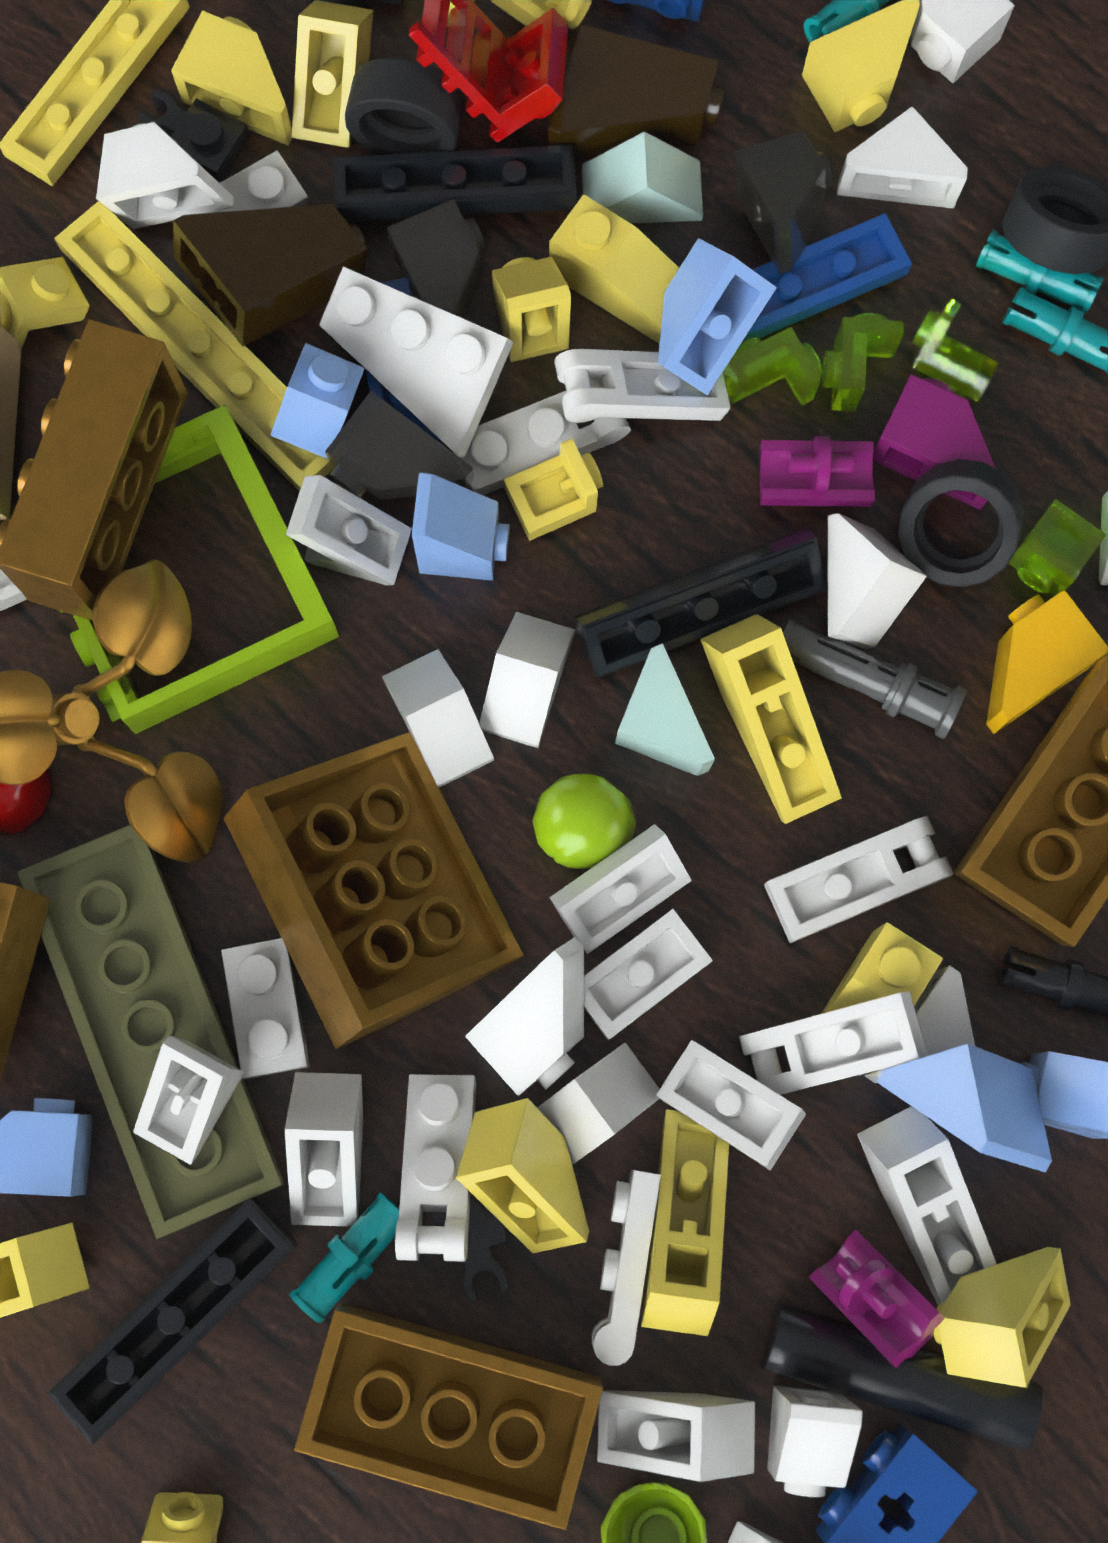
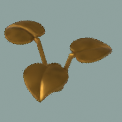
M153 559L140 566L122 571L108 580L99 592L93 606L92 619L99 642L108 652L117 656H124L118 665L85 684L76 685L72 693L55 695L51 694L48 684L41 677L23 670L0 672V783L21 785L39 778L53 762L57 752V745L77 744L81 751H93L141 770L146 777L133 783L125 795L126 815L132 829L146 845L161 855L177 861L194 862L203 860L210 852L221 815L222 790L219 779L212 767L200 756L189 752L169 753L155 767L146 758L100 742L93 737L99 725V712L90 700L92 693L128 674L135 663L150 675L159 676L167 674L180 663L189 647L192 620L185 592L172 571L164 563Z

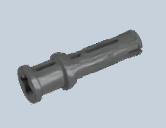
M791 618L783 632L793 663L883 703L881 709L886 710L885 714L895 717L899 713L934 728L936 737L945 739L968 688L959 684L953 689L918 673V666L910 662L908 665L901 663L900 667L886 661L884 662L848 644L818 633Z

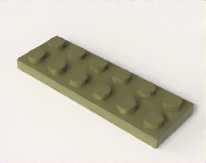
M128 825L18 871L17 874L24 889L51 899L41 937L156 1239L163 1238L239 1205L249 1198H255L284 1185L279 1167L245 1081L242 1078L191 1165L133 1133L162 1044L169 1035L188 1040L239 1069L153 849L136 835L131 825Z

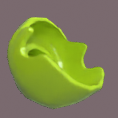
M571 774L559 778L540 795L532 821L539 846L556 863L572 869L594 867L633 839L636 827V820L630 800L607 779L593 774Z
M644 1483L620 1493L613 1500L601 1526L602 1543H708L705 1519L690 1496L665 1483Z

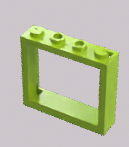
M226 404L175 427L155 484L221 453L303 621L142 698H139L128 674L96 691L112 722L122 719L135 734L339 637L334 622L293 539L286 535L287 527ZM73 615L79 629L70 633V637L85 666L89 667L96 664L100 674H103L121 662L120 656L108 652L102 646L95 633L93 621Z

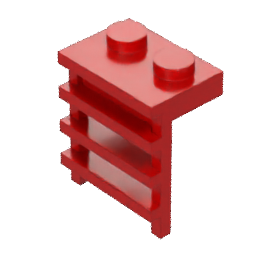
M425 0L422 23L418 21L409 29V36L418 45L416 60L424 68L433 62L443 71L441 86L449 94L457 88H460L466 94V111L473 118L484 113L491 120L489 135L497 143L533 119L547 117L557 108L563 100L568 24L554 8L507 39L472 0ZM450 1H451V3H452L455 7L451 10V14H450V22H449V30H448V37H447V45H446V49H445V48H444V45H445L446 30H447V23H448L449 7H450ZM474 27H475L476 30L478 31V33L474 35V44H473V52H472L471 69H470V74H469L470 60H471V51H472V43H473V34H474Z

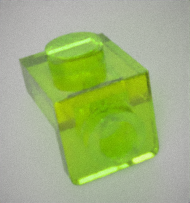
M950 299L941 315L930 310L912 343L921 347L922 350L913 368L946 383L954 390L956 395L963 398L968 396L978 402L999 363L945 335L962 305Z
M863 313L853 318L843 317L834 341V351L826 350L822 368V387L832 388L831 410L855 412L865 390L866 357H893L904 335V322L888 320L885 316L876 313Z
M791 327L763 341L759 337H754L742 342L723 371L728 398L732 404L785 377L800 404L804 405L814 400L821 381L820 376L822 375V367L816 352L810 344L806 342L801 344Z
M1055 499L1018 547L1008 564L1018 570L1019 578L1027 586L1040 593L1049 592L1056 596L1063 590L1066 591L1081 573L1080 570L1106 537V534Z

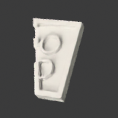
M343 267L319 325L457 456L464 458L514 342L502 335Z

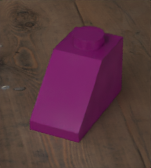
M911 374L874 449L873 461L915 481L935 465L957 459L982 461L995 468L968 400L956 395L949 385L933 378L921 379ZM953 490L944 493L979 510L988 501L973 492Z

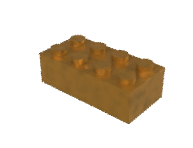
M88 319L81 340L75 339L67 351L64 363L66 378L58 399H51L44 410L41 421L43 438L34 459L29 458L21 469L17 486L20 497L11 520L5 519L0 525V570L30 602L93 621V606L99 592L108 580L122 572L188 393L164 341Z
M1108 654L1098 660L1088 672L953 872L956 876L1058 944L1069 947L1076 946L1108 898Z
M342 1303L335 1309L294 1451L566 1530L603 1385L601 1378L595 1375Z

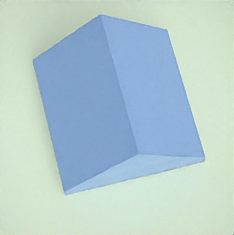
M965 1044L885 1069L876 1081L980 1153L1042 1172H1046L1052 1162L1034 1075L1030 1067L970 1044Z

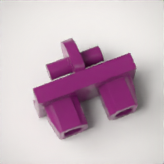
M815 436L813 441L762 440L760 444V505L872 507L875 501L873 484L874 441H830L829 436Z
M856 1229L847 1237L843 1247L835 1257L817 1268L809 1276L811 1281L895 1368L905 1359L913 1357L933 1336L934 1329L945 1319Z

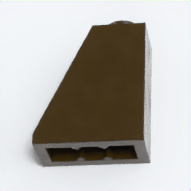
M581 24L564 78L563 100L554 110L548 129V145L573 144L574 161L593 159L642 132H646L675 148L699 145L705 123L708 122L716 125L722 107L726 88L716 86L720 61Z
M333 204L188 214L173 220V258L242 347L328 303L343 267L364 275L368 254L366 240L360 229L354 223H347Z

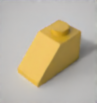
M1065 590L1047 602L1038 594L1008 616L1013 626L998 641L986 723L993 734L1091 668L1108 653L1106 643Z

